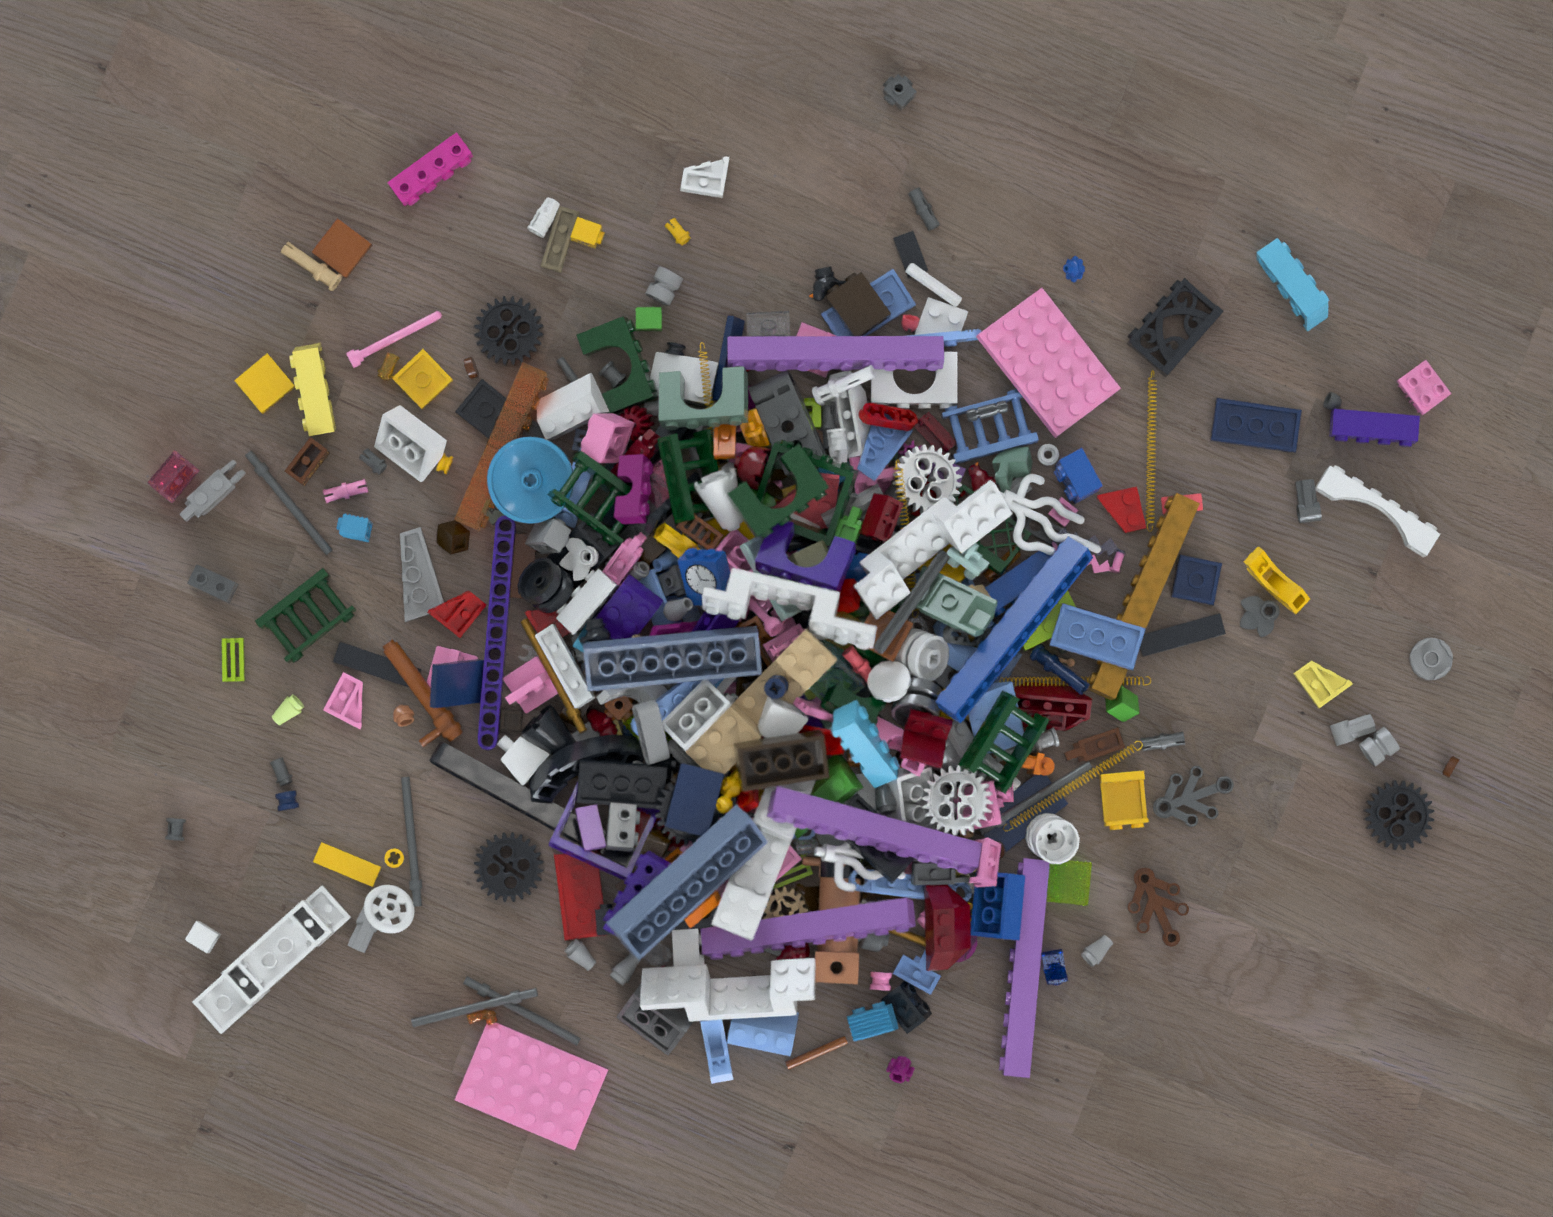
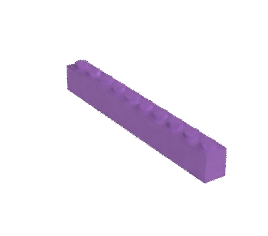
M943 336L728 337L727 366H744L745 370L808 371L819 369L821 371H829L831 369H841L842 371H851L852 369H863L872 365L874 369H884L886 371H893L895 369H906L908 371L927 369L929 371L943 369L944 365Z
M779 786L771 792L766 817L773 818V821L777 823L787 822L799 829H812L817 834H831L839 840L849 839L861 846L870 845L876 847L879 851L895 852L900 857L910 856L917 858V861L922 863H935L940 868L957 869L962 874H970L979 866L982 843Z
M1022 858V862H1018L1017 874L1026 876L1020 940H1015L1014 949H1010L1009 962H1013L1012 971L1008 970L1007 983H1010L1011 987L1010 992H1006L1005 1005H1009L1008 1014H1004L1003 1027H1007L1006 1036L1002 1035L1001 1048H1004L1005 1052L1004 1057H1000L999 1070H1003L1002 1074L1006 1076L1030 1078L1050 865L1045 860Z
M900 898L761 919L752 941L716 926L700 930L703 955L710 957L711 960L723 959V955L731 954V957H739L744 955L743 952L749 951L752 954L764 953V949L769 948L772 951L784 950V946L792 945L793 948L804 947L805 943L809 942L819 945L825 944L826 940L833 939L835 942L845 941L846 937L850 936L866 938L867 934L870 933L886 935L890 930L907 932L910 927H916L913 900Z

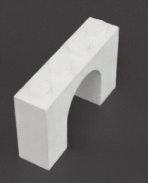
M944 352L943 369L935 371L934 383L927 391L920 394H909L902 391L894 381L893 371L875 369L876 378L871 379V403L897 405V408L910 409V405H917L918 409H931V406H940V409L956 406L957 352Z

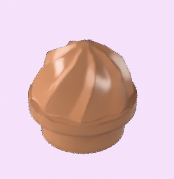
M399 705L395 708L393 719L394 722H397L398 726L403 727L414 722V711L408 705Z

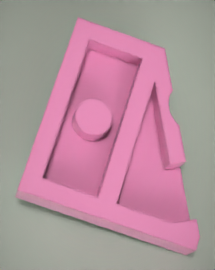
M343 672L323 710L361 729L363 682Z

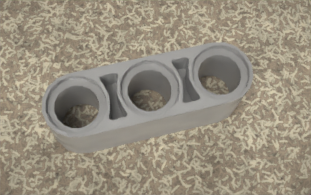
M653 699L633 705V715L645 762L647 765L669 759V749L657 702Z

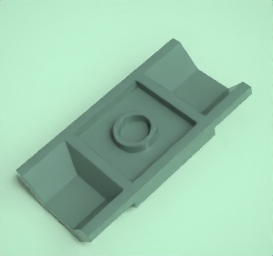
M923 566V567H922L921 572H920L919 579L921 578V576L924 574V572L926 571V569H927L928 567H926V566ZM939 573L915 608L919 609L921 613L956 630L960 629L976 637L984 633L994 618L998 602ZM907 595L904 599H902L901 601L904 602V601L906 600V598L908 597V595Z

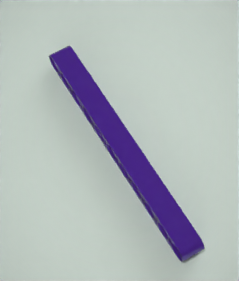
M507 516L499 517L495 524L478 728V744L485 750H493L499 742L516 523ZM503 521H510L512 524L511 529L507 532L500 529ZM502 542L510 544V549L506 553L499 552L498 547ZM505 563L508 565V571L502 575L498 574L497 566ZM501 584L505 585L506 593L502 596L496 595L495 588ZM497 606L504 608L505 612L501 617L493 615V610ZM496 627L503 630V634L499 639H494L491 635L492 630ZM491 650H500L501 656L498 660H491L489 655ZM492 670H497L499 673V678L495 682H491L488 679V673ZM492 691L496 692V702L488 703L486 695ZM488 713L495 715L496 720L492 725H487L484 722V717ZM490 734L493 736L494 742L491 746L487 747L483 744L482 739L485 735Z

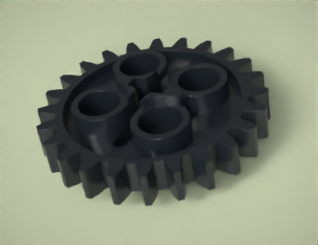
M503 296L501 303L495 298V305L492 306L487 303L489 310L481 309L484 316L476 317L481 323L480 325H474L475 329L480 330V332L474 334L475 338H481L476 344L477 346L484 345L481 350L482 354L489 352L487 356L489 360L495 356L496 364H498L500 359L503 360L504 366L507 365L508 360H511L513 366H515L516 359L524 363L523 357L526 356L531 359L529 352L537 353L534 346L542 344L537 339L538 337H544L543 333L538 332V330L544 328L543 324H537L541 320V316L534 317L537 312L536 308L529 310L531 306L529 302L523 306L522 298L517 303L514 296L511 297L510 302H507L506 297ZM510 311L513 317L509 321H503L501 319L502 313ZM521 316V319L512 328L514 333L512 335L507 334L502 344L497 346V343L506 334L504 329L506 327L508 329L511 328L516 318ZM527 324L530 326V330L526 334H521L518 332L519 326ZM497 328L500 330V334L497 338H490L488 336L489 330ZM515 341L517 347L513 351H508L505 349L506 343Z
M668 782L670 789L662 788L664 796H657L661 804H655V808L661 811L655 813V817L662 818L657 822V825H664L661 830L662 833L669 831L668 839L675 836L676 844L681 839L684 840L685 846H687L689 840H692L694 844L701 836L665 827L675 785ZM716 806L710 828L720 820L719 817L725 815V813L719 812Z
M1394 780L1392 781V787L1386 782L1384 783V790L1381 787H1377L1378 794H1370L1373 801H1366L1370 809L1363 810L1369 813V817L1363 820L1370 821L1366 829H1373L1370 836H1378L1376 843L1384 840L1385 848L1392 844V849L1396 850L1398 844H1400V848L1405 850L1406 844L1410 848H1414L1413 841L1421 844L1420 836L1428 837L1425 829L1432 830L1428 822L1435 820L1429 817V814L1435 811L1428 809L1432 801L1425 802L1424 800L1428 794H1419L1422 789L1421 787L1414 790V783H1410L1406 787L1405 780H1402L1400 786H1398L1397 781ZM1399 794L1404 795L1406 798L1403 806H1399L1396 803V797ZM1411 803H1414V807L1401 815L1402 820L1396 819L1386 828L1383 826L1397 815L1395 811H1403ZM1382 807L1387 808L1389 811L1386 819H1382L1379 816V810ZM1412 811L1417 812L1419 815V820L1415 824L1409 819ZM1395 824L1400 825L1402 828V833L1398 837L1392 833V828Z
M505 832L502 833V839L494 835L495 842L487 839L488 847L480 846L483 854H476L480 858V862H474V865L479 866V869L474 871V873L481 876L476 882H484L481 890L488 888V896L493 892L496 893L495 900L503 896V902H506L510 896L512 902H515L516 895L523 900L524 892L531 895L530 887L538 888L534 883L535 880L542 881L537 876L538 873L544 872L543 869L538 868V865L543 864L544 861L537 860V857L542 853L534 852L537 845L529 846L531 839L523 842L522 834L517 839H515L514 832L511 833L510 838H507ZM504 846L512 848L513 852L510 858H504L501 855V849ZM497 855L506 863L513 862L512 867L524 875L525 879L522 880L512 871L506 873L504 871L506 867L496 861L493 856ZM521 859L529 861L530 867L527 871L519 869L518 863ZM492 863H496L500 868L499 873L495 876L490 875L488 872V867ZM509 876H513L517 880V885L512 889L508 888L505 884L506 878Z

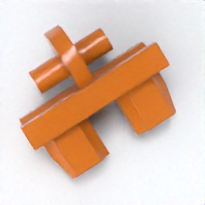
M1031 753L1021 768L1028 769L1027 774L1049 775L1054 770V762L1051 758L1044 757L1045 754Z

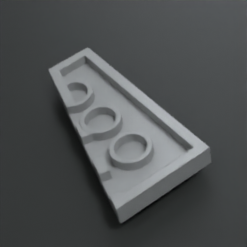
M421 527L400 533L405 622L430 615L428 613L429 609L444 603Z

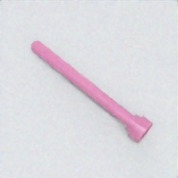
M436 311L360 351L359 349L355 351L353 349L346 354L353 368L361 365V362L364 361L363 358L439 320L442 314Z
M751 596L749 607L764 622L765 631L772 637L778 635L784 627L783 623L778 618L770 617Z

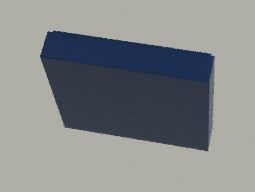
M1179 555L1171 597L1213 606L1222 563Z

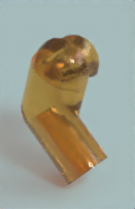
M485 1009L466 1015L470 1025L482 1020H486L487 1025L495 1024L498 1021L496 1018L497 1014L493 1010Z

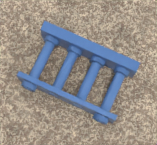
M1017 389L1008 391L1007 396L958 408L956 405L945 408V412L941 414L942 420L950 419L958 448L956 450L957 453L952 456L956 460L954 464L997 454L1009 448L1022 447L1038 442L1037 432L1031 433V430H1028L1020 399L1023 397ZM1000 401H1011L1020 431L1018 433L1019 437L1011 439L1010 435L1007 436L1002 414L997 413L993 417L999 438L997 443L990 444L986 440L981 419L977 418L976 421L972 422L979 444H977V448L969 450L964 441L958 415L965 414L970 409L977 410L981 406L997 404Z

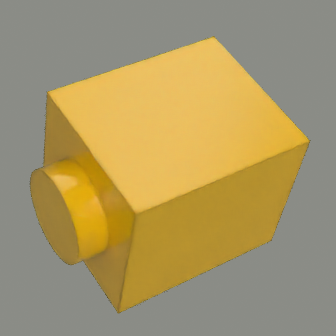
M577 217L570 238L572 241L596 249L597 243L601 245L605 232H602V225Z

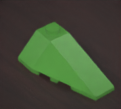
M842 754L834 755L827 760L829 778L816 780L810 793L811 796L843 804L863 788L857 776ZM797 828L795 836L800 838L810 829Z

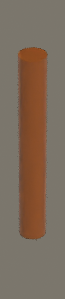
M845 1036L785 1063L789 1070L848 1044Z

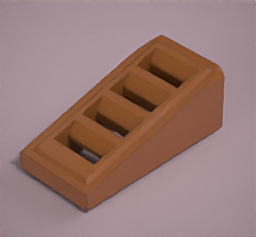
M694 514L695 519L688 529L684 528L688 521L679 523L676 528L706 550L714 549L723 537L722 533L696 514ZM697 523H700L701 526L699 527L697 532L695 534H692L691 531L693 530V528L696 526ZM703 529H708L702 539H699L698 536L701 534ZM713 533L715 536L707 545L705 541Z

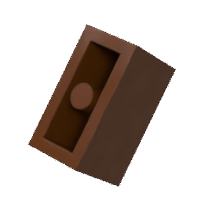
M310 437L285 469V472L305 487L330 452Z

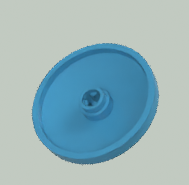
M539 437L518 438L504 445L493 457L487 475L489 494L495 506L508 518L521 523L544 522L553 518L564 509L563 506L558 507L552 503L551 497L547 494L553 489L559 492L573 472V468L566 454L553 442ZM573 487L566 496V498H568L569 500L573 492Z

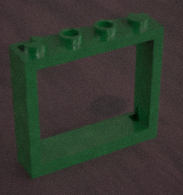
M782 440L773 444L756 495L762 504L779 453L785 454L793 449L794 443L791 441ZM802 447L813 465L846 477L828 531L793 518L790 520V522H794V533L816 542L823 540L825 545L830 546L840 519H843L859 471L853 469L854 466L849 465V463L842 462L839 464L834 462V458L824 454L818 456L813 454L814 451L812 449Z

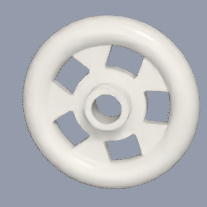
M378 886L368 893L364 902V913L368 922L381 932H401L413 921L415 913L413 901L403 889L397 886ZM388 893L396 895V900L387 898ZM376 897L382 900L379 906L373 903ZM405 904L406 912H400V905ZM387 906L392 907L393 910H388ZM377 912L384 918L382 921L376 918L375 914ZM398 917L400 923L393 925L390 919Z

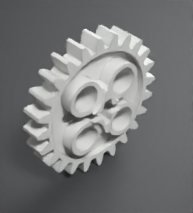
M922 445L920 450L916 446L912 449V452L908 450L905 456L899 458L901 463L900 465L899 463L897 464V468H902L903 471L902 473H893V476L902 475L904 479L903 481H894L893 485L903 483L905 487L904 489H897L895 493L902 491L906 493L907 507L912 504L913 512L920 508V513L922 514L943 497L954 503L956 500L953 496L960 494L956 490L962 486L961 483L957 482L962 475L956 474L960 467H953L952 464L956 460L952 459L949 461L950 453L942 455V448L935 452L934 445L930 446L928 450L926 445ZM918 461L924 463L925 470L919 468ZM932 463H934V464H935V467H934V469H933L932 472H931ZM937 471H941L944 474V480L938 477ZM930 474V476L928 477V482L930 483L925 486L927 482V478L925 477ZM911 480L917 483V489L912 488ZM923 489L924 491H923V494H922V497H921V496H920V492H921V490ZM930 489L935 491L936 499L931 497Z
M959 765L956 771H954L952 766H949L948 772L940 769L941 776L933 774L935 781H927L931 788L924 789L928 796L922 797V800L927 801L928 804L922 808L929 810L925 816L927 818L933 817L930 824L935 825L938 823L937 830L941 831L945 827L944 833L949 834L952 830L953 835L957 836L960 830L962 835L965 836L966 829L974 833V825L981 828L982 825L979 821L981 819L988 820L984 813H991V810L986 807L993 804V802L987 800V797L993 794L992 792L985 791L990 785L988 783L982 784L985 778L983 776L977 778V771L975 774H970L965 769L962 771V767ZM958 781H960L959 791L957 790ZM946 784H951V793L944 795L943 787ZM972 785L973 793L966 796L964 794L965 787ZM957 797L962 799L958 804L953 803V799H957ZM949 805L951 812L948 816L943 817L941 813L942 808ZM970 806L972 814L965 818L963 810L965 807ZM956 810H957V813H958V819H957V820H955Z

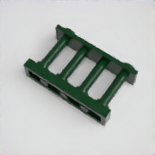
M710 429L693 433L694 439L679 441L677 434L657 439L675 524L694 520V513L710 511L705 503L692 505L690 492L696 491L694 483L687 482L685 473L687 470L701 468L703 478L719 471L717 460L714 459L713 455L714 446ZM696 447L699 460L683 462L681 449Z
M579 451L571 459L576 463V468L558 492L556 489H553L547 495L551 497L552 503L558 507H565L603 535V540L612 546L614 544L616 546L622 544L624 540L618 534L625 524H621L617 520L610 530L600 522L615 502L616 497L629 494L632 488L583 451ZM587 471L593 476V481L578 503L575 504L566 496L581 474ZM604 484L610 488V494L595 516L592 517L583 509L598 487Z
M324 568L255 620L259 628L264 629L266 627L270 629L289 653L284 658L288 663L291 661L293 663L297 662L304 656L302 652L339 623L342 621L347 623L355 616L356 608L351 605L347 609L327 584L329 582L327 579L330 575ZM316 587L318 590L321 589L340 613L331 622L310 597V592ZM299 600L301 603H305L323 626L314 635H312L294 612L293 605ZM280 615H287L306 640L298 648L294 647L276 624V618Z
M1002 690L958 765L974 774L977 769L995 780L996 790L1006 794L1013 785L1015 777L1040 735L1045 731L1050 719L1035 713L1034 717L1030 716L1016 706L1019 698ZM1011 713L1028 724L1022 736L1005 725ZM999 732L1017 743L1012 754L994 744ZM988 751L1006 762L1000 773L983 763V759Z

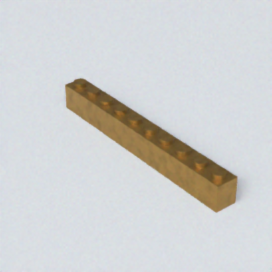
M1178 493L1168 497L1164 508L1167 510L1164 517L1160 516L1156 523L1157 533L1149 539L1147 547L1150 549L1147 556L1143 555L1138 566L1141 567L1138 575H1134L1130 586L1133 588L1130 594L1125 595L1122 602L1124 609L1121 614H1117L1116 620L1142 628L1147 627L1200 503ZM1097 660L1096 664L1099 666L1096 673L1092 672L1089 677L1088 683L1090 687L1088 690L1112 701L1116 698L1128 669Z

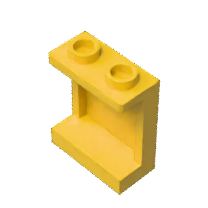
M1144 771L1099 775L1104 826H1109L1110 830L1123 829L1122 825L1131 824V828L1144 827V823L1149 822L1144 789Z

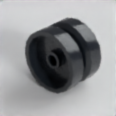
M545 557L538 558L531 562L520 575L517 585L518 593L539 611L552 613L560 609L568 601L572 594L573 578L551 559Z

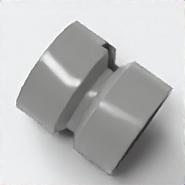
M658 267L654 275L655 282L650 283L645 294L661 304L670 306L675 297L673 292L679 289L683 278L670 270Z
M1385 727L1375 732L1373 739L1368 737L1359 744L1361 751L1374 767L1385 760V755L1391 756L1400 750L1398 743Z

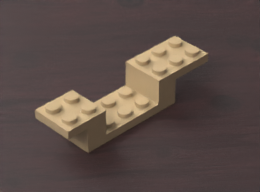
M805 629L705 731L686 753L701 768L725 774L736 763L734 743L759 740L762 737L759 732L758 723L768 697L764 691L765 683L774 675L784 676L788 680L789 688L779 699L793 705L796 697L800 698L838 659L808 629Z

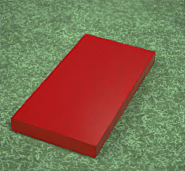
M565 853L554 855L565 941L597 937L595 909H600L599 905L604 904L600 869Z

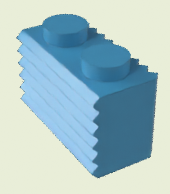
M345 513L343 517L338 519L337 530H339V534L344 538L369 542L373 523L367 517L364 518L362 516L360 518L359 516L356 517L355 515L352 516Z
M882 1001L872 1004L873 1009L865 1010V1007H860L852 1010L853 1014L847 1016L853 1041L899 1029L892 1003L885 1005V1002Z

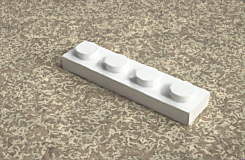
M551 624L536 634L537 641L574 708L579 709L596 698L592 691L587 692L586 679L556 625Z

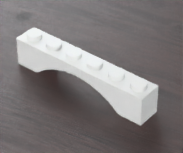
M1335 465L1334 467L1329 466L1315 487L1317 492L1332 501L1355 500L1377 508L1394 523L1407 548L1422 557L1428 555L1440 536L1434 525L1428 522L1422 523L1418 520L1419 517L1411 511L1404 512L1400 509V505L1391 499L1389 501L1383 499L1379 491L1373 488L1369 490L1363 486L1364 482L1356 477L1351 479L1346 476V471Z

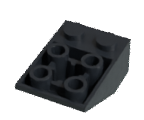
M582 521L569 534V539L579 538L583 540L586 546H592L597 550L598 562L590 568V573L592 570L596 571L607 561L621 544L617 546L615 544L613 546L603 540V535ZM566 546L562 548L560 553H550L546 557L568 572L573 578V571L567 570L560 565L561 560L569 553ZM590 553L587 555L588 560L591 559ZM585 578L578 581L573 579V588L576 589L585 581Z

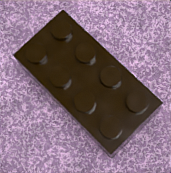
M820 730L734 743L739 786L743 792L829 778L825 739Z

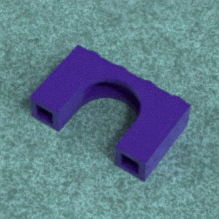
M789 521L783 526H780L778 523L772 528L774 532L764 538L755 559V567L759 573L840 592L856 552L855 542L834 536L829 551L821 563L813 567H799L793 564L786 556L787 549L795 532L794 522Z

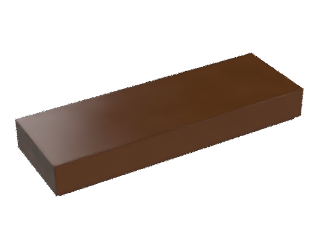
M515 533L510 598L523 599L518 593L519 577L536 557V550L525 544L529 534Z

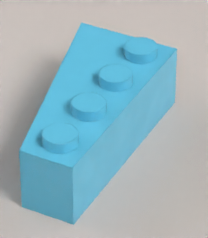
M1276 238L1256 252L1257 261L1271 281L1279 283L1277 288L1284 299L1289 298L1291 300L1292 311L1296 316H1302L1305 320L1303 326L1308 332L1328 318L1329 298L1324 291H1319L1315 285L1317 284L1310 274H1305L1302 270L1304 267L1299 259H1294L1291 256V250L1285 242L1281 243Z
M856 700L834 710L832 734L835 737L840 736L842 740L840 741L841 746L845 750L849 748L851 759L855 764L860 762L861 772L871 785L877 788L897 779L900 766L896 757H892L889 753L886 741L881 740L879 737L877 726L869 721L867 710L864 706L861 707Z

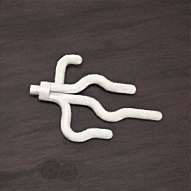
M1037 474L1026 475L1020 483L1017 494L1009 490H1005L1004 493L1000 492L1009 509L1016 514L1017 523L1013 532V539L1020 549L1040 551L1050 556H1053L1056 552L1053 547L1044 543H1028L1022 539L1026 516L1041 523L1047 536L1054 542H1064L1069 536L1086 546L1089 551L1100 553L1101 547L1093 542L1073 534L1056 533L1047 517L1031 510L1044 505H1050L1059 515L1078 524H1083L1085 521L1083 516L1067 510L1060 501L1053 497H1041L1033 501L1024 498L1031 482L1038 485L1044 484L1045 479Z
M845 840L840 846L824 844L823 848L815 847L814 855L821 856L822 861L835 863L834 879L836 885L841 890L847 892H854L856 890L855 884L847 883L843 880V864L852 866L861 877L868 880H876L883 877L877 870H866L856 859L864 858L855 849L851 848ZM903 871L897 879H904L906 876L905 872Z

